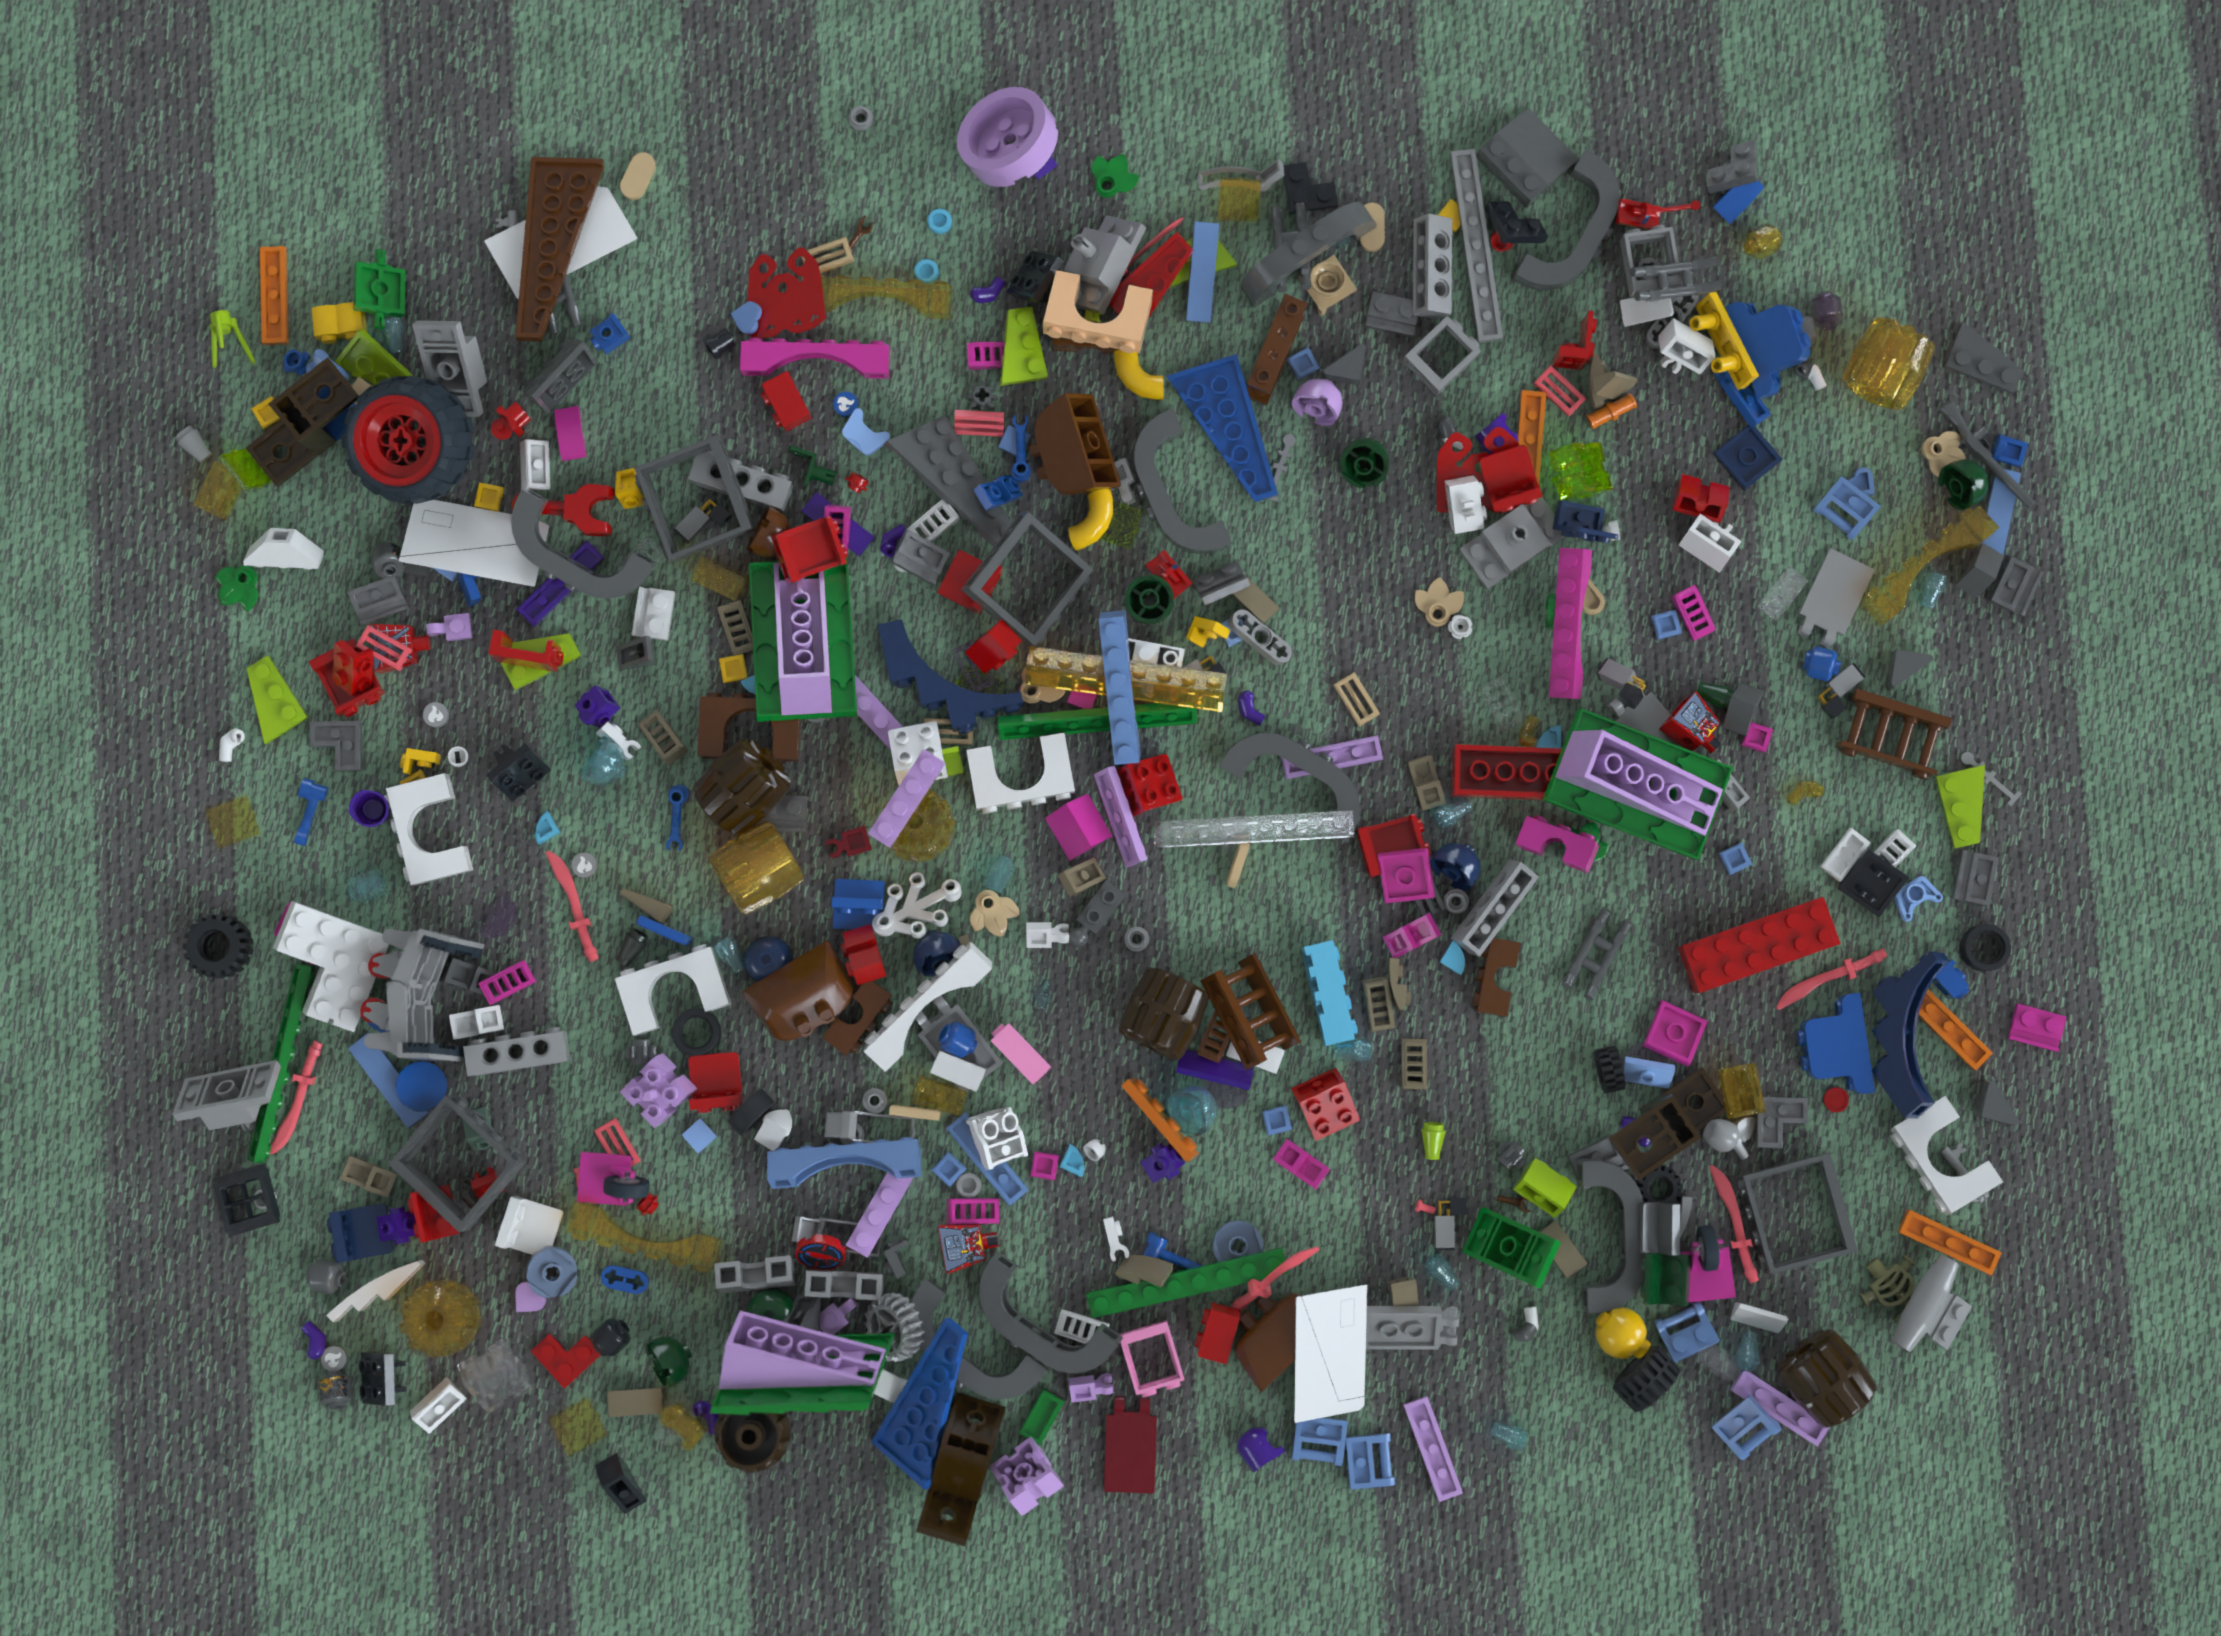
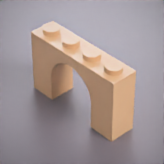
M1056 270L1043 320V334H1048L1053 338L1063 337L1072 339L1077 343H1092L1101 348H1116L1126 353H1140L1152 304V289L1129 285L1121 313L1112 321L1093 323L1081 317L1075 308L1080 290V275Z

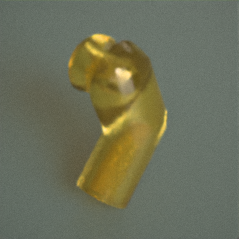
M1530 714L1519 731L1518 743L1521 747H1534L1536 739L1531 735L1540 720Z
M1801 781L1786 797V800L1793 806H1796L1803 797H1821L1824 793V788L1815 781Z

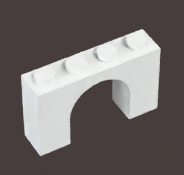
M1065 733L1040 737L1045 764L1044 773L1036 785L1026 790H1013L1001 783L996 775L991 746L966 750L977 811L982 810L983 814L997 812V807L1007 806V809L1010 810L1021 808V803L1031 801L1032 805L1046 803V798L1056 797V801L1070 799V794H1074L1075 789Z
M443 773L386 788L387 795H384L393 814L391 827L393 832L398 834L400 843H397V850L401 858L404 857L406 867H403V874L407 882L410 881V885H419L473 871L468 846L430 853L422 849L413 836L414 819L423 808L455 799L449 774Z
M706 944L692 948L693 953L684 956L682 952L668 956L669 961L659 964V961L655 960L644 964L645 969L635 971L634 968L620 972L621 976L615 978L633 1036H639L660 1029L652 1004V990L655 983L663 975L671 972H683L693 979L705 1012L731 1005L713 947L707 948Z
M1944 1096L1937 1100L1919 1118H1908L1891 1129L1893 1133L1891 1138L1898 1148L1902 1147L1906 1153L1905 1160L1913 1170L1916 1168L1920 1174L1919 1180L1926 1191L1930 1190L1935 1197L1933 1201L1937 1209L1941 1213L1945 1212L1948 1216L2003 1183L1989 1160L1969 1173L1958 1177L1941 1174L1931 1165L1927 1154V1146L1931 1136L1959 1118L1947 1097Z

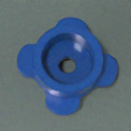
M291 349L284 357V370L287 373L293 371L298 375H303L306 372V363L310 359L309 353L306 351L300 353L295 349Z

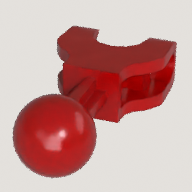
M586 484L574 494H564V501L548 500L541 515L563 516L565 523L576 525L579 531L586 536L609 537L612 535L611 525L605 521L594 519L591 516V510L598 501L613 500L615 489L607 485ZM520 492L513 498L512 511Z

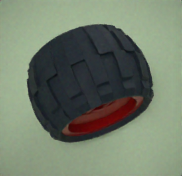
M395 376L383 379L377 385L366 389L357 397L356 406L348 410L344 420L347 427L346 433L342 435V446L346 448L349 458L346 462L352 474L358 475L361 478L360 482L369 491L395 503L418 504L436 500L447 494L451 490L450 488L459 484L467 473V463L473 459L475 445L472 444V432H475L472 420L466 417L463 411L465 406L456 395L450 394L443 385L431 379L417 376ZM414 421H417L419 424L417 430H414L412 427ZM402 437L407 439L408 442H402ZM422 437L426 439L425 447L421 446L420 439ZM412 452H415L417 455L416 461L410 458Z

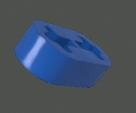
M611 1265L606 1267L601 1273L602 1283L611 1289L639 1294L644 1292L649 1286L647 1274L639 1270ZM616 1270V1275L624 1278L623 1281L615 1280L611 1284L606 1274ZM639 1275L644 1285L634 1289V1284L627 1282V1278L635 1279Z

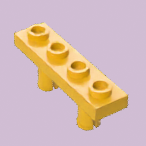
M1717 292L1709 293L1695 306L1699 315L1693 316L1690 319V328L1693 331L1707 329L1721 356L1712 360V371L1714 373L1728 371L1737 390L1744 389L1759 374Z

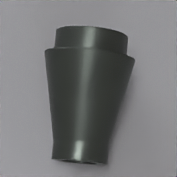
M631 928L630 932L625 934L616 960L629 967L631 962L648 945L649 937L642 931Z

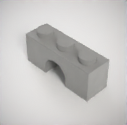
M790 1255L765 1258V1261L758 1263L733 1261L714 1264L716 1289L720 1294L796 1286L794 1260Z
M808 1269L806 1271V1297H850L863 1300H878L883 1295L884 1273Z

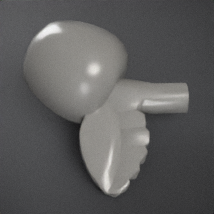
M1743 1117L1735 1121L1734 1124L1725 1119L1711 1120L1704 1128V1139L1719 1152H1728L1734 1149L1739 1159L1744 1160L1749 1154L1742 1142L1749 1140L1753 1135L1756 1119L1754 1117Z

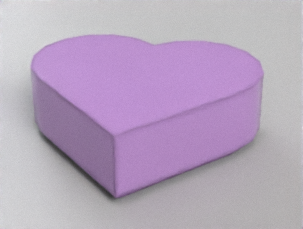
M523 1282L517 1286L516 1312L538 1311L544 1308L546 1298L534 1293L528 1282Z

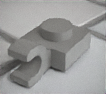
M1123 458L1114 462L1121 486L1111 490L1116 491L1119 489L1123 502L1129 505L1137 501L1129 485L1136 482L1128 459Z

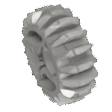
M887 1293L878 1300H872V1303L867 1306L868 1311L865 1313L867 1321L864 1322V1325L868 1329L866 1334L895 1333L886 1359L888 1362H901L913 1357L921 1349L920 1344L924 1342L921 1336L925 1332L921 1328L923 1321L919 1320L918 1317L920 1312H916L914 1309L915 1304L909 1303L908 1297H902L901 1293Z

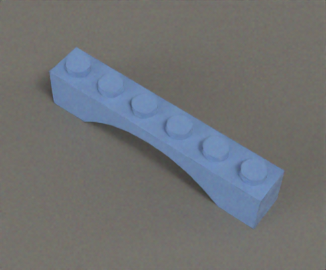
M1126 610L1101 612L1099 628L1114 765L1139 763L1141 751L1132 692Z
M903 1137L898 1141L879 1139L874 1141V1143L854 1141L849 1145L830 1143L824 1147L815 1148L813 1146H802L799 1149L791 1150L788 1148H777L775 1151L767 1152V1180L772 1189L798 1187L803 1181L817 1172L844 1164H862L876 1167L889 1173L896 1179L922 1177L921 1147L918 1140L911 1137Z

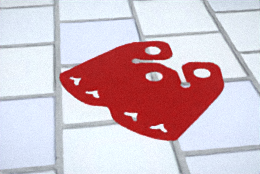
M798 247L787 260L788 268L797 275L803 276V281L801 282L790 273L775 275L767 284V287L763 288L762 283L766 282L775 272L777 264L774 259L766 254H762L756 259L749 270L747 302L758 304L762 309V315L758 320V331L747 336L771 338L779 334L783 329L792 333H800L813 329L825 320L826 313L819 265L806 249ZM802 256L805 259V263L803 266L798 267L795 263L796 259ZM762 263L768 265L766 273H760L759 266ZM782 282L787 284V290L784 293L778 291V286ZM813 314L819 316V318H814L812 322L810 321ZM798 319L802 323V325H800L799 323L793 325ZM769 324H770L771 326H774V327H775L774 329L769 328V329L766 331V329L768 328Z
M1495 427L1484 439L1485 447L1493 453L1519 445L1518 441L1501 427ZM1459 432L1451 434L1438 452L1437 511L1449 513L1448 508H1445L1448 505L1445 480L1474 475L1478 482H1482L1484 496L1480 497L1481 506H1485V509L1495 512L1483 473L1475 470V465L1479 462L1480 458L1490 454L1487 452L1471 454L1462 463L1461 467H1457V461H1461L1472 449L1471 440ZM1497 436L1504 438V444L1500 447L1495 446L1493 443L1494 438ZM1454 442L1462 443L1463 448L1460 452L1452 450ZM1523 503L1518 504V505H1515L1512 510L1516 509L1517 507H1519V506L1522 505Z

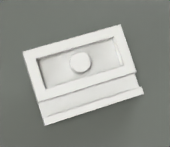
M639 587L632 636H650L652 639L668 641L675 591Z

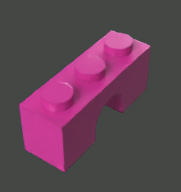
M1534 815V818L1526 816L1515 843L1518 848L1542 857L1544 849L1548 844L1560 842L1566 847L1562 859L1564 865L1587 874L1589 873L1599 848L1597 841H1594V836L1584 832L1577 835L1571 832L1572 829L1562 824H1557V827L1547 824L1548 820L1541 816Z

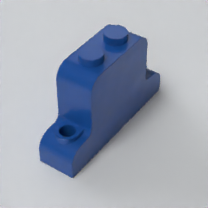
M1734 302L1727 305L1726 309L1729 318L1759 374L1752 382L1757 398L1765 399L1776 395L1781 386L1779 373L1806 361L1810 356L1809 347L1811 346V341L1808 334L1803 331L1801 325L1803 317L1800 311L1792 306L1776 305L1757 313L1753 303Z
M1860 993L1845 994L1840 996L1834 1003L1835 1016L1808 1019L1801 1023L1800 1031L1796 1032L1797 1043L1803 1049V1056H1800L1801 1069L1806 1071L1807 1075L1812 1079L1845 1076L1848 1090L1856 1094L1875 1093Z

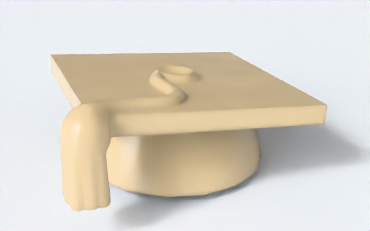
M1335 255L1311 268V288L1307 292L1318 307V315H1325L1326 309L1357 291V288Z

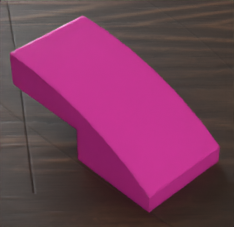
M579 406L554 410L562 461L587 457Z
M1428 913L1382 938L1392 957L1398 958L1440 936L1441 933L1431 914Z
M1286 1139L1273 1158L1275 1162L1316 1190L1330 1171V1168L1288 1139Z

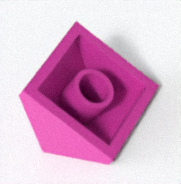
M1088 794L1066 803L1045 818L1069 861L1113 837Z

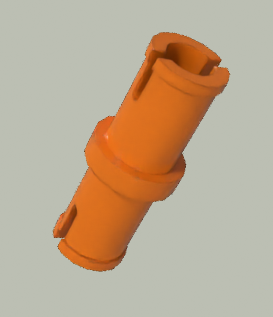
M1629 393L1613 403L1610 401L1605 403V407L1586 415V419L1591 428L1595 429L1610 420H1617L1618 416L1633 408H1637V404L1632 394Z

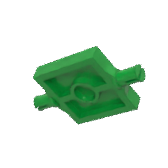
M381 249L375 250L374 263H355L353 310L374 315V329L379 327V330L385 328V316L403 318L405 315V269L393 268L385 264L386 251H381Z

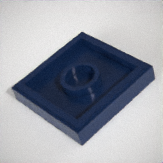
M1749 424L1713 453L1743 491L1783 460L1755 426L1751 428Z

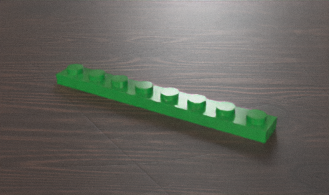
M1196 700L1134 705L1138 729L1197 724ZM1108 707L998 717L1000 740L1042 737L1059 733L1068 735L1111 731Z
M295 963L271 1060H277L281 1069L270 1103L260 1106L248 1154V1160L255 1163L263 1164L271 1151L269 1140L277 1126L275 1115L283 1102L281 1091L283 1084L287 1083L289 1077L287 1066L295 1052L293 1041L301 1028L299 1017L307 1000L305 996L306 988L310 986L313 978L311 966Z
M1283 1247L1171 1272L1162 1287L1141 1279L1139 1284L1128 1282L1086 1292L1091 1317L1097 1318L1248 1283L1251 1279H1265L1286 1259Z

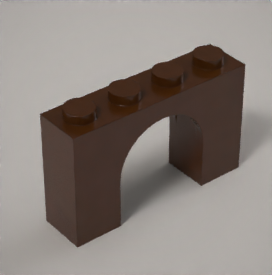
M707 693V697H700L697 751L699 758L717 759L725 752L726 731L729 723L740 713L756 711V698H746V694H732V697L728 698L722 697L721 693ZM801 720L771 721L773 727L772 758L779 761L799 762Z

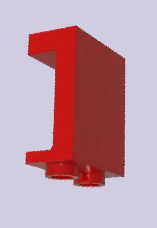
M831 516L822 517L771 535L786 583H793L801 580V578L847 563L845 559L848 557L847 550L843 543L840 544L837 535L840 533L836 520H832Z
M493 630L488 654L496 661L551 672H557L558 666H562L564 652H561V647L553 640H547L545 652L538 653L512 648V638L503 631Z
M352 638L346 642L357 653L362 652L361 649L355 647L358 642ZM334 648L308 661L313 671L317 672L335 707L334 711L339 716L350 717L359 711L358 707L367 704V706L373 705L381 700V695L385 694L374 671L372 672V686L366 691L351 697L345 690L338 687L332 678Z
M1415 813L1356 830L1369 878L1381 875L1377 856L1379 853L1428 848L1429 856H1431L1428 842H1423L1421 835L1424 832L1422 820L1417 818Z

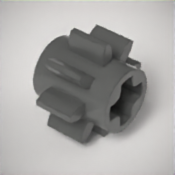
M983 381L981 386L977 388L972 385L973 395H967L969 401H974L971 409L974 410L978 407L981 411H985L989 407L991 410H994L992 401L998 400V395H991L994 391V386L992 385L988 388L984 385ZM981 393L986 395L985 402H980L978 398Z
M631 1040V1046L625 1047V1059H631V1065H647L650 1058L656 1057V1046H650V1040Z
M1514 1140L1510 1144L1505 1141L1496 1149L1500 1153L1496 1158L1497 1161L1508 1171H1511L1514 1167L1520 1170L1527 1163L1523 1158L1527 1152Z

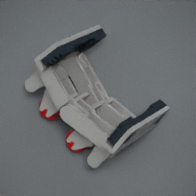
M394 929L385 930L382 934L383 941L403 950V952L393 951L388 954L377 953L373 955L369 960L368 970L374 977L392 979L391 982L386 983L388 1003L377 998L366 999L361 1005L360 1014L364 1021L375 1023L380 1029L390 1031L366 1035L364 1038L365 1046L370 1049L391 1052L397 1058L464 1062V1049L462 1046H441L433 1042V1005H431V998L449 953L455 954L456 952L480 959L484 944L425 929L412 932Z

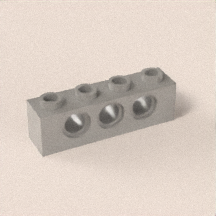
M1428 213L1414 219L1413 315L1439 319L1451 315L1452 218Z
M712 451L697 455L688 477L690 483L728 495L722 477L714 478L712 476L713 471L718 468ZM730 458L736 477L738 478L741 475L748 477L747 483L740 486L745 501L765 508L771 506L784 513L793 489V484L789 481V477L780 473H775L774 476L767 474L765 469L755 465L748 468L742 466L743 462ZM770 483L772 486L769 492L761 493L759 492L760 485Z
M1509 859L1451 939L1468 953L1481 956L1539 876L1522 862Z
M560 1027L544 1029L545 1034L535 1035V1031L520 1033V1038L510 1039V1035L495 1037V1042L486 1043L485 1039L470 1041V1046L463 1047L467 1077L569 1062L571 1057L567 1031H560ZM543 1040L547 1043L548 1049L545 1054L540 1055L537 1052L536 1046ZM519 1044L523 1049L521 1057L516 1059L512 1055V1048ZM494 1048L498 1053L496 1061L491 1063L487 1059V1052Z

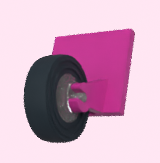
M581 1151L577 1202L628 1206V1203H633V1199L648 1196L650 1183L648 1179L635 1176V1171H631L632 1156Z
M1712 1225L1699 1226L1696 1233V1242H1691L1689 1251L1680 1252V1254L1691 1255L1688 1302L1736 1298L1729 1247L1723 1248V1239H1717Z

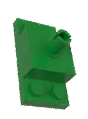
M1482 1206L1462 1253L1540 1289L1561 1242Z

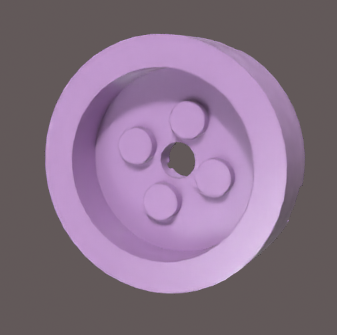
M1009 87L987 95L968 112L959 128L957 148L963 161L981 182L994 187L1011 186L1015 184L1016 180L1024 176L1031 177L1044 166L1055 149L1058 130L1056 129L1054 116L1035 92L1022 87ZM1016 139L1014 143H1011L1009 145L1007 144V141L1011 142L1012 140Z

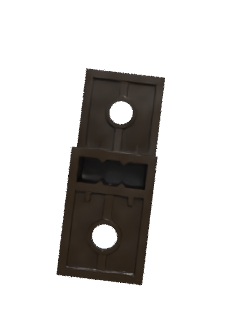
M327 357L268 403L281 420L248 445L246 450L275 486L280 487L336 442L324 426L355 403L359 395ZM323 387H329L331 390L330 396L326 399H320L318 396L319 390ZM281 446L286 447V456L281 459L276 458V449Z
M1700 1067L1639 1108L1642 1115L1609 1136L1608 1139L1635 1179L1639 1181L1701 1139L1702 1137L1698 1131L1704 1128L1708 1122L1719 1118L1731 1108L1703 1067ZM1692 1095H1698L1701 1098L1702 1104L1698 1109H1692L1689 1105V1098ZM1643 1137L1648 1138L1651 1142V1147L1647 1152H1641L1637 1146L1639 1139Z
M957 1393L939 1450L931 1485L918 1522L917 1533L966 1546L1006 1408L1005 1406ZM970 1419H977L981 1423H974ZM946 1514L951 1516L953 1519L947 1520L944 1519L941 1515Z

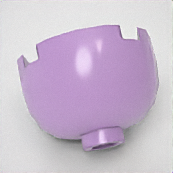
M1327 379L1308 380L1298 388L1292 401L1293 409L1300 417H1303L1304 412L1317 418L1314 423L1321 426L1334 424L1340 415L1343 405L1340 391Z

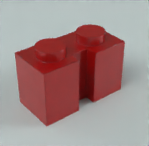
M788 371L761 384L764 392L760 394L767 406H773L776 413L772 414V417L778 428L783 426L787 432L812 419Z
M1682 474L1674 494L1673 511L1695 517L1701 514L1710 521L1721 523L1728 506L1730 487L1710 482L1709 486L1702 485L1701 479Z
M1001 619L980 636L964 653L985 674L992 668L996 671L1006 660L1009 661L1018 652L1016 647L1022 640Z
M871 924L843 932L845 943L840 945L844 958H849V962L845 963L849 977L854 976L857 985L886 977L878 942Z
M1211 1302L1209 1310L1204 1309L1201 1324H1205L1202 1333H1197L1194 1347L1198 1348L1197 1357L1227 1365L1240 1319V1309Z

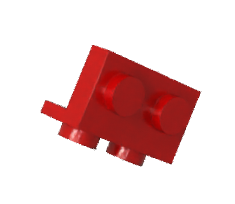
M343 640L334 643L332 678L334 683L345 690L351 697L366 691L372 686L374 651L368 648L357 653Z

